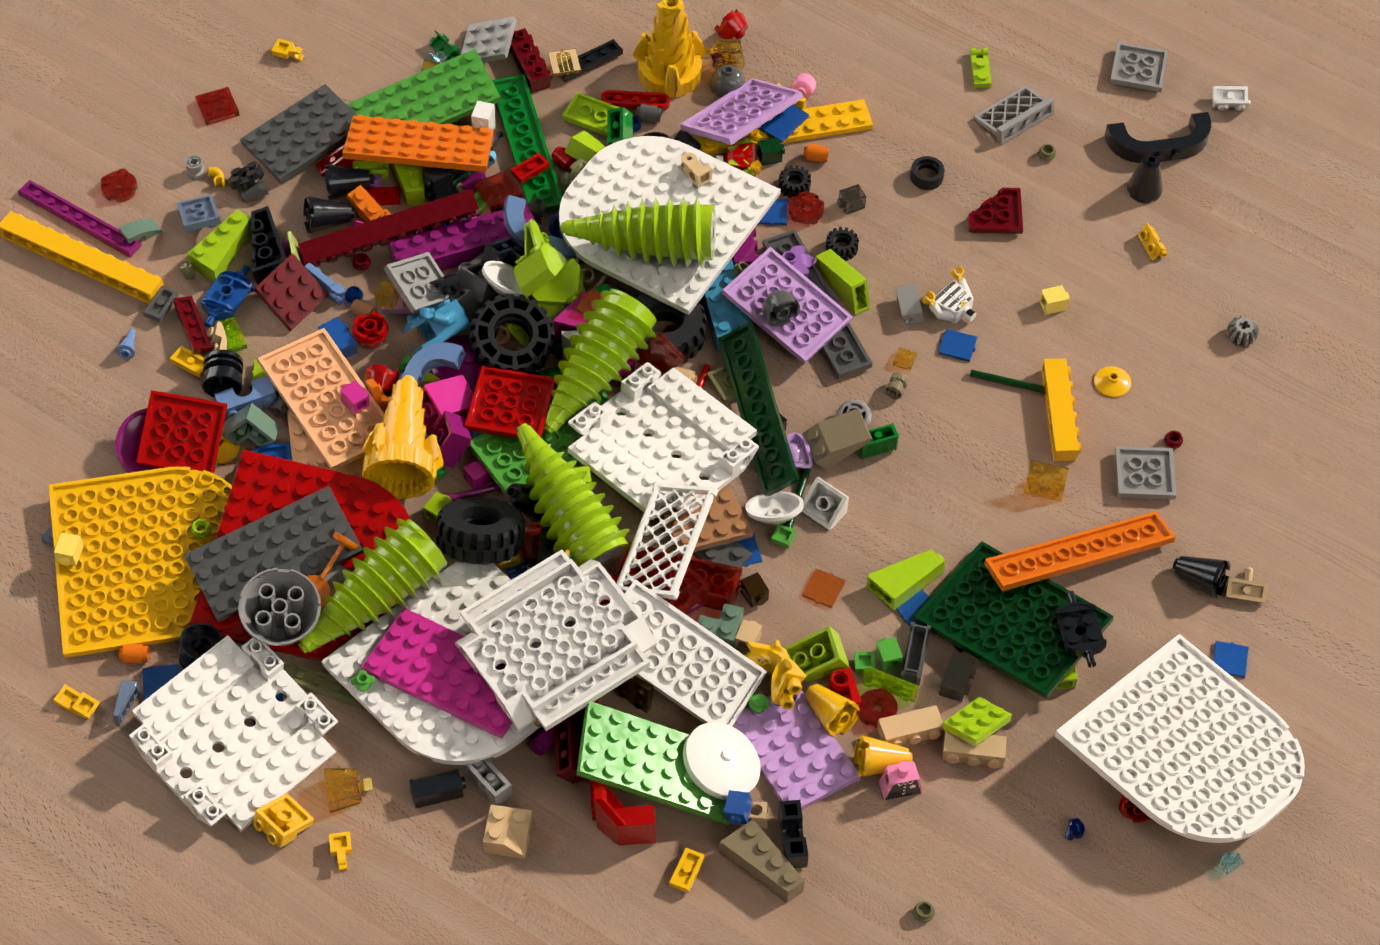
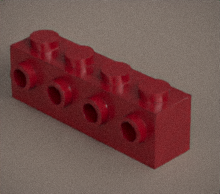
M525 28L514 31L509 51L521 75L525 74L530 92L533 93L550 88V80H552L551 71L546 69L545 60L540 57L538 47L534 46L532 35L528 34Z

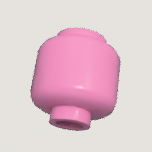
M802 73L795 78L791 88L802 91V95L807 99L813 94L816 88V81L811 75Z

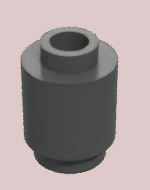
M641 104L640 107H637L636 117L639 118V121L654 124L661 121L662 109L658 108V106Z

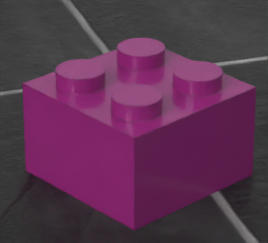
M446 410L429 436L432 434L437 436L443 465L454 468L455 464L461 460L465 449L470 446L472 439L469 429L465 427V417Z

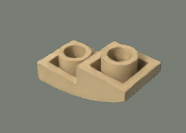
M217 321L214 327H210L207 334L213 347L211 351L227 350L224 327L221 322Z

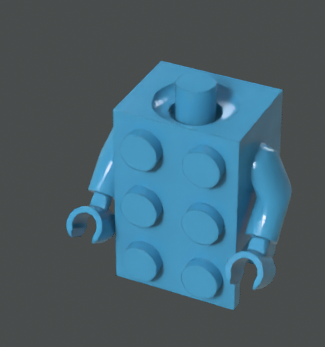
M447 299L432 309L427 307L420 309L419 317L417 315H408L406 317V324H404L405 329L400 332L404 334L418 326L427 342L412 350V353L415 355L428 345L447 340L469 327L471 323L466 316L465 309L458 303L457 299L453 301Z

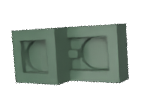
M152 218L137 220L119 227L120 233L129 244L141 237L147 240L162 232Z

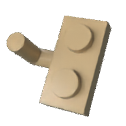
M1251 567L1243 570L1244 580L1228 577L1225 597L1259 603L1266 602L1268 583L1252 581L1253 569Z

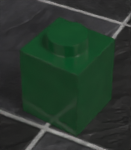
M778 137L758 141L757 154L762 166L782 162L785 148L780 143Z

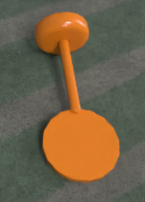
M337 531L334 532L333 539L341 544L321 576H306L318 590L321 608L327 604L324 596H331V588L325 580L328 572L345 546L353 551L359 546Z

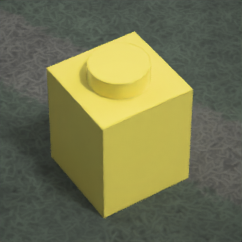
M1061 285L1041 290L1039 301L1045 315L1066 311L1070 297Z
M61 532L54 551L58 563L64 566L77 565L83 549L81 536Z

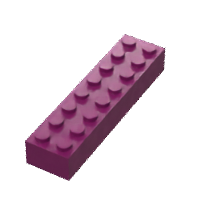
M525 203L524 220L528 222L530 219L534 220L528 204ZM503 210L389 242L390 255L394 263L429 252L439 269L444 271L471 261L479 253L484 252L486 244L511 237L504 223Z

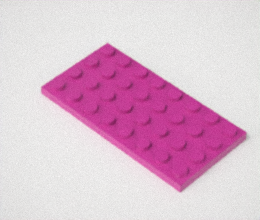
M403 608L364 662L361 670H366L370 676H374L376 679L502 739L512 725V721L498 704L496 696L479 672L476 673L455 645L456 641L465 636ZM498 664L496 669L502 670L506 667V664Z

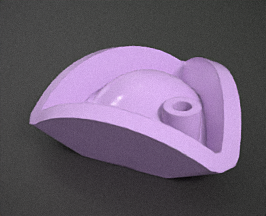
M795 432L786 434L796 468H811L813 466L812 454L805 437Z

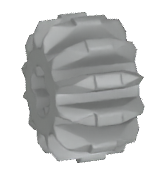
M1242 315L1238 318L1234 317L1227 327V337L1231 338V342L1236 341L1237 346L1239 344H1243L1245 347L1248 344L1252 345L1259 335V325L1255 324V319L1250 320L1249 316L1243 318Z

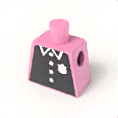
M901 761L899 764L889 765L885 768L879 780L884 800L922 794L920 778L914 761Z

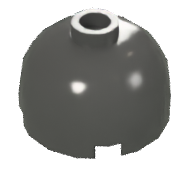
M726 64L719 66L711 77V91L717 93V96L721 98L743 86L745 83L744 75L734 65Z
M785 290L771 292L762 304V313L766 322L774 327L788 324L791 322L790 318L794 315L797 317L800 312V304L792 293Z

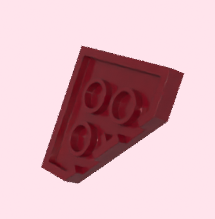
M1003 187L994 197H990L983 202L980 208L969 213V232L1022 234L1021 189Z

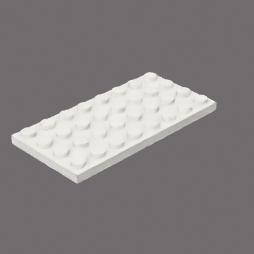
M635 579L625 595L644 618L657 642L655 647L643 653L650 661L651 666L635 676L653 685L655 690L704 724L717 722L733 726L767 671Z

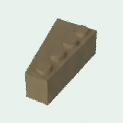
M751 820L720 841L719 853L721 855L727 856L739 868L742 867L750 873L752 878L758 879L767 889L786 903L804 892L805 880L754 820Z

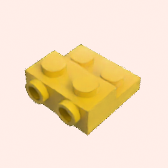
M288 793L257 809L253 819L255 829L263 831L267 835L268 841L272 845L277 844L280 848L295 840L299 832L312 826L314 823V818Z

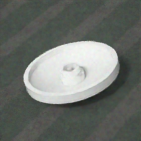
M717 722L705 723L697 727L684 743L683 761L686 771L692 781L710 796L727 800L729 790L750 792L757 784L760 776L758 754L749 739L734 727Z

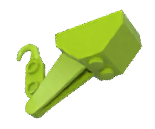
M533 219L524 224L525 256L523 255L516 260L515 263L517 265L513 268L519 288L527 298L554 278L568 262L559 249L551 245L549 237L544 232H540L538 224Z
M574 258L569 260L554 278L531 294L532 299L538 302L537 305L540 308H545L547 311L546 316L551 317L553 329L555 317L573 301L578 299L583 291L584 276L580 265ZM507 324L510 333L525 348L529 343L527 332L516 324Z

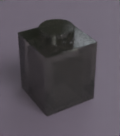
M857 184L839 190L837 203L845 214H849L865 208L866 195L860 185Z

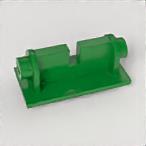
M436 30L434 31L437 36L430 39V45L446 61L460 55L458 53L460 49L454 43L450 45L448 43L450 40L445 34L442 33L440 35Z

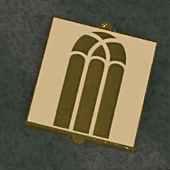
M576 48L548 52L553 77L581 73Z

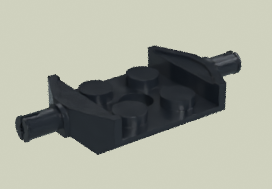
M1068 591L1066 596L1069 603L1056 610L1055 616L1066 653L1072 657L1086 658L1088 667L1091 668V664L1092 667H1095L1094 655L1101 653L1107 644V640L1103 638L1095 612L1096 605L1076 601L1074 591H1071V594ZM1081 630L1085 632V635L1081 636L1075 632Z

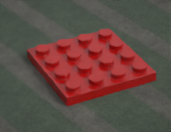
M482 366L465 427L469 431L519 439L517 428L527 423L542 438L545 419L553 397L551 392L555 389L556 385L554 378Z
M151 390L136 464L154 468L190 467L191 470L202 472L205 470L214 474L228 404Z

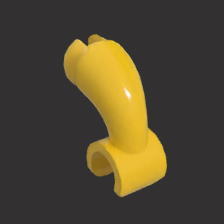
M209 167L207 173L209 177H215L213 179L215 188H217L218 184H222V187L225 188L223 172L217 167Z

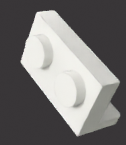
M1248 86L1212 87L1213 108H1218L1220 111L1228 110V108L1242 111L1251 104L1250 100H1248Z

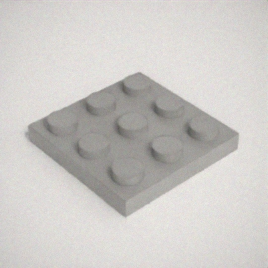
M512 16L470 24L461 54L476 49L482 63L506 59L517 20Z
M1117 42L1110 84L1161 93L1168 51Z
M429 252L388 264L384 268V271L412 314L419 312L424 307H435L446 301L454 293L451 292L449 295H444L442 287H435L434 280L444 275Z
M1115 447L1118 498L1176 499L1173 448Z

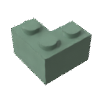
M250 403L227 419L222 436L235 446L249 438L256 445L262 447L275 441L280 425L253 403Z
M724 603L720 619L700 615L698 623L734 648L735 637L743 621L744 608Z

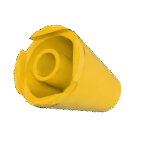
M819 684L812 685L806 690L805 699L828 734L837 737L836 734L840 732L845 734L853 727L858 719L856 715L857 710L860 711L859 706L855 702Z
M859 736L858 738L861 740L856 741L854 747L853 761L854 764H858V776L862 777L881 774L889 765L899 764L901 761L911 762L913 759L912 753L909 752L908 748L868 736Z

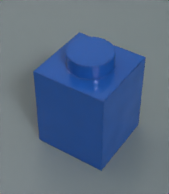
M729 790L723 812L727 822L733 825L748 823L753 804L749 792Z

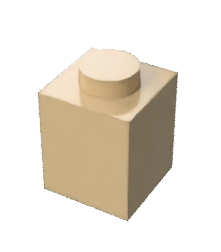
M743 619L735 637L734 649L748 653L750 649L747 643L748 641L759 642L762 625L755 621Z

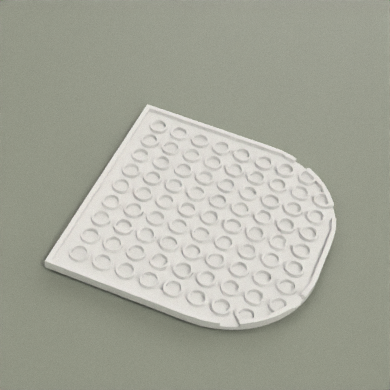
M657 136L633 137L605 147L586 164L562 197L559 209V225L561 230L562 222L566 220L597 215L600 210L602 213L610 212L613 205H615L617 210L625 209L627 201H629L632 208L639 207L641 199H643L645 206L653 205L655 198H657L659 205H666L670 196L673 205L680 204L683 196L687 204H694L698 196L700 204L715 205L716 241L713 261L707 260L703 268L700 267L698 260H692L690 267H687L684 259H679L676 266H673L671 259L668 257L665 258L662 265L658 263L656 256H652L649 262L646 263L643 254L639 253L633 261L628 251L624 250L621 257H618L616 249L610 247L605 252L601 244L595 243L592 245L588 240L578 239L577 237L567 236L565 233H562L567 246L571 247L576 252V256L586 264L689 315L779 197L781 189L680 141ZM687 152L694 153L697 156V160L703 166L709 165L713 169L712 180L697 188L681 170L682 155Z
M456 561L439 574L441 581L433 578L428 582L430 591L421 587L416 591L418 600L409 596L404 600L406 609L466 636L472 630L461 617L460 611L508 583L511 579L494 563L489 565H473ZM399 605L391 609L393 617L388 614L383 615L379 618L380 625L375 622L366 628V632L361 631L321 661L322 666L404 747L418 756L422 755L432 759L433 762L448 765H465L468 763L474 764L491 757L496 758L517 746L542 726L537 718L535 722L520 731L512 723L507 733L501 739L376 678L375 683L372 684L369 690L359 691L356 685L351 684V679L359 674L364 662L403 610V607ZM534 642L531 644L530 647L538 648L540 647L541 643Z
M1180 634L1066 722L1054 734L1059 741L1156 823L1178 835L1202 842L1228 843L1256 834L1293 801L1304 777L1303 753L1298 740L1294 739L1289 732L1287 723L1263 701Z

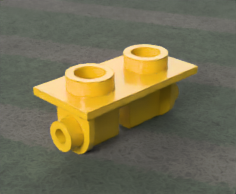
M1146 223L1137 235L1151 260L1154 261L1157 256L1161 258L1166 257L1167 249L1162 242H1159L1160 238L1155 228Z

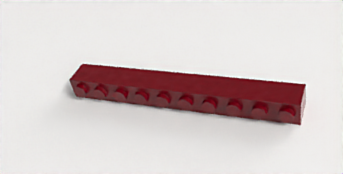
M469 189L298 243L304 264L311 263L313 266L319 267L322 262L332 263L341 256L351 257L360 250L362 252L370 251L373 249V246H385L395 239L399 240L411 234H420L430 228L432 230L441 228L442 224L445 223L455 224L464 217L467 219L474 218L480 211L473 189Z

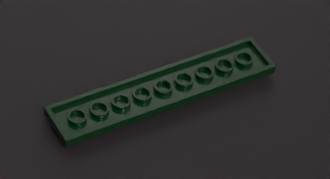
M747 322L718 338L741 419L757 430L756 436L751 439L759 446L753 460L763 495L767 497L800 480L754 326L751 322Z

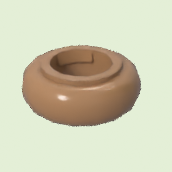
M499 326L494 332V338L500 346H503L511 341L512 334L506 326ZM498 334H504V335H505L504 337H501V338L496 337V335H498Z

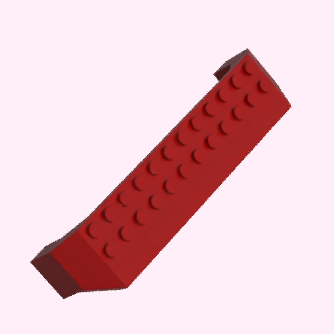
M610 575L615 583H617L619 575ZM632 583L624 585V587H630ZM604 599L599 604L606 606L610 601ZM599 698L594 702L599 704ZM590 780L592 821H597V828L618 845L657 843L654 805L624 807L605 784Z

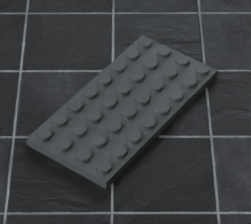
M327 486L184 554L219 623L239 613L240 594L244 586L251 578L262 571L272 568L293 569L305 576L323 573L341 544L333 539L335 531L359 546L354 551L345 546L332 568L362 554L363 549L330 487Z

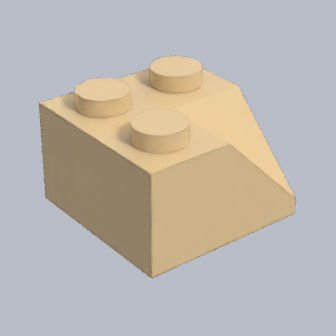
M491 805L483 839L484 853L525 859L533 823L532 810Z

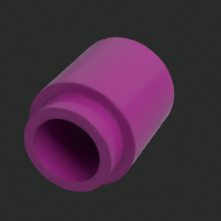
M542 726L531 740L530 749L535 754L543 756L549 752L555 743V728L552 727L546 731Z

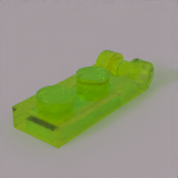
M867 667L864 670L862 683L865 687L870 688L874 686L885 693L899 696L905 701L915 702L919 686L872 667Z

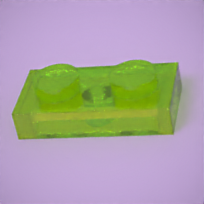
M235 317L219 321L225 330L227 349L233 352L247 349V343Z

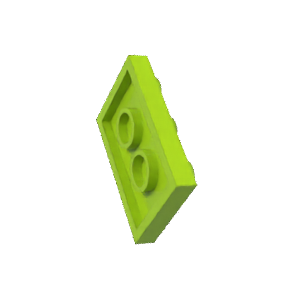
M577 92L563 112L562 120L607 137V110L620 107Z
M978 697L945 720L942 729L973 746H977L1009 723L1012 714L988 702L986 699Z

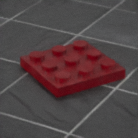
M293 253L253 288L289 331L293 330L329 296Z

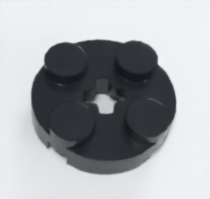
M253 161L245 167L233 169L230 172L231 176L228 182L233 190L234 188H237L238 191L245 190L256 184L255 180L258 178L261 180L264 172L261 166L256 161Z

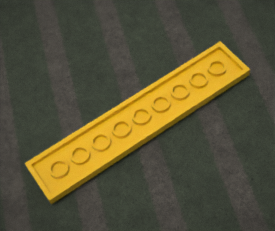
M865 100L801 109L809 114L808 119L781 144L872 130L873 123ZM759 130V134L761 135L760 140L772 138L766 133ZM696 135L698 142L701 144L700 149L702 152L708 155L726 153L727 146H729L726 143ZM742 137V138L739 139L736 143L740 142V141L743 140L745 137ZM753 140L755 148H757L758 141Z

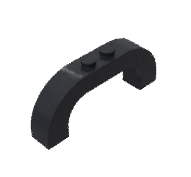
M1208 112L1191 114L1188 125L1191 134L1184 137L1139 141L1128 134L1124 122L1107 124L1104 137L1109 148L1116 155L1130 162L1140 163L1147 155L1156 156L1160 162L1186 159L1197 155L1205 148L1211 130V119Z

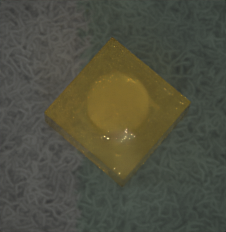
M899 347L893 360V365L910 371L917 353Z

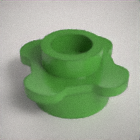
M360 670L359 674L351 679V684L356 685L359 691L364 692L369 690L376 680L374 676L367 674L366 670Z

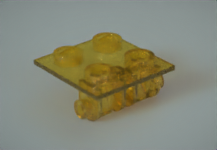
M1031 460L1024 493L1062 501L1069 468Z

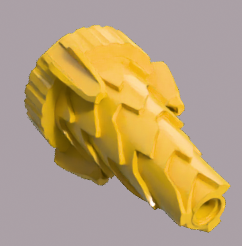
M660 0L656 4L653 32H650V36L646 32L642 33L641 39L638 41L633 52V57L638 60V77L642 86L648 92L665 93L670 98L682 97L695 90V87L701 81V58L706 54L698 33L692 31L689 34V22L682 0Z
M405 375L396 384H393L392 397L388 398V407L385 411L383 422L375 425L363 446L366 455L364 457L362 478L377 483L397 499H410L425 495L433 488L437 471L443 467V458L437 443V436L432 434L425 440L426 426L423 425L425 409L422 408L423 389L418 387V382L410 375Z

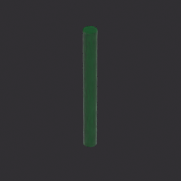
M972 369L970 372V377L1039 393H1043L1044 386Z
M810 468L803 469L796 490V495L801 498L803 497L811 472ZM796 517L787 521L785 526L793 528Z

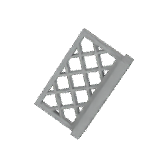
M1025 85L976 114L974 120L997 136V142L1002 145L1054 114V100L1050 97L1047 99L1043 98ZM1026 92L1027 94L1030 95V97L1020 96V95H1022V94H1024V93ZM1010 101H1017V104H1007V103L1010 102ZM1020 102H1030V105L1019 104V103H1020ZM1032 102H1040L1037 105H1032ZM997 109H1004V112H994V111L997 110ZM1007 109H1017V112L1006 111ZM991 117V120H983L982 118ZM994 117H1004L1003 120H993ZM1006 117H1014L1011 120H1006ZM993 125H1001L997 129L993 127Z

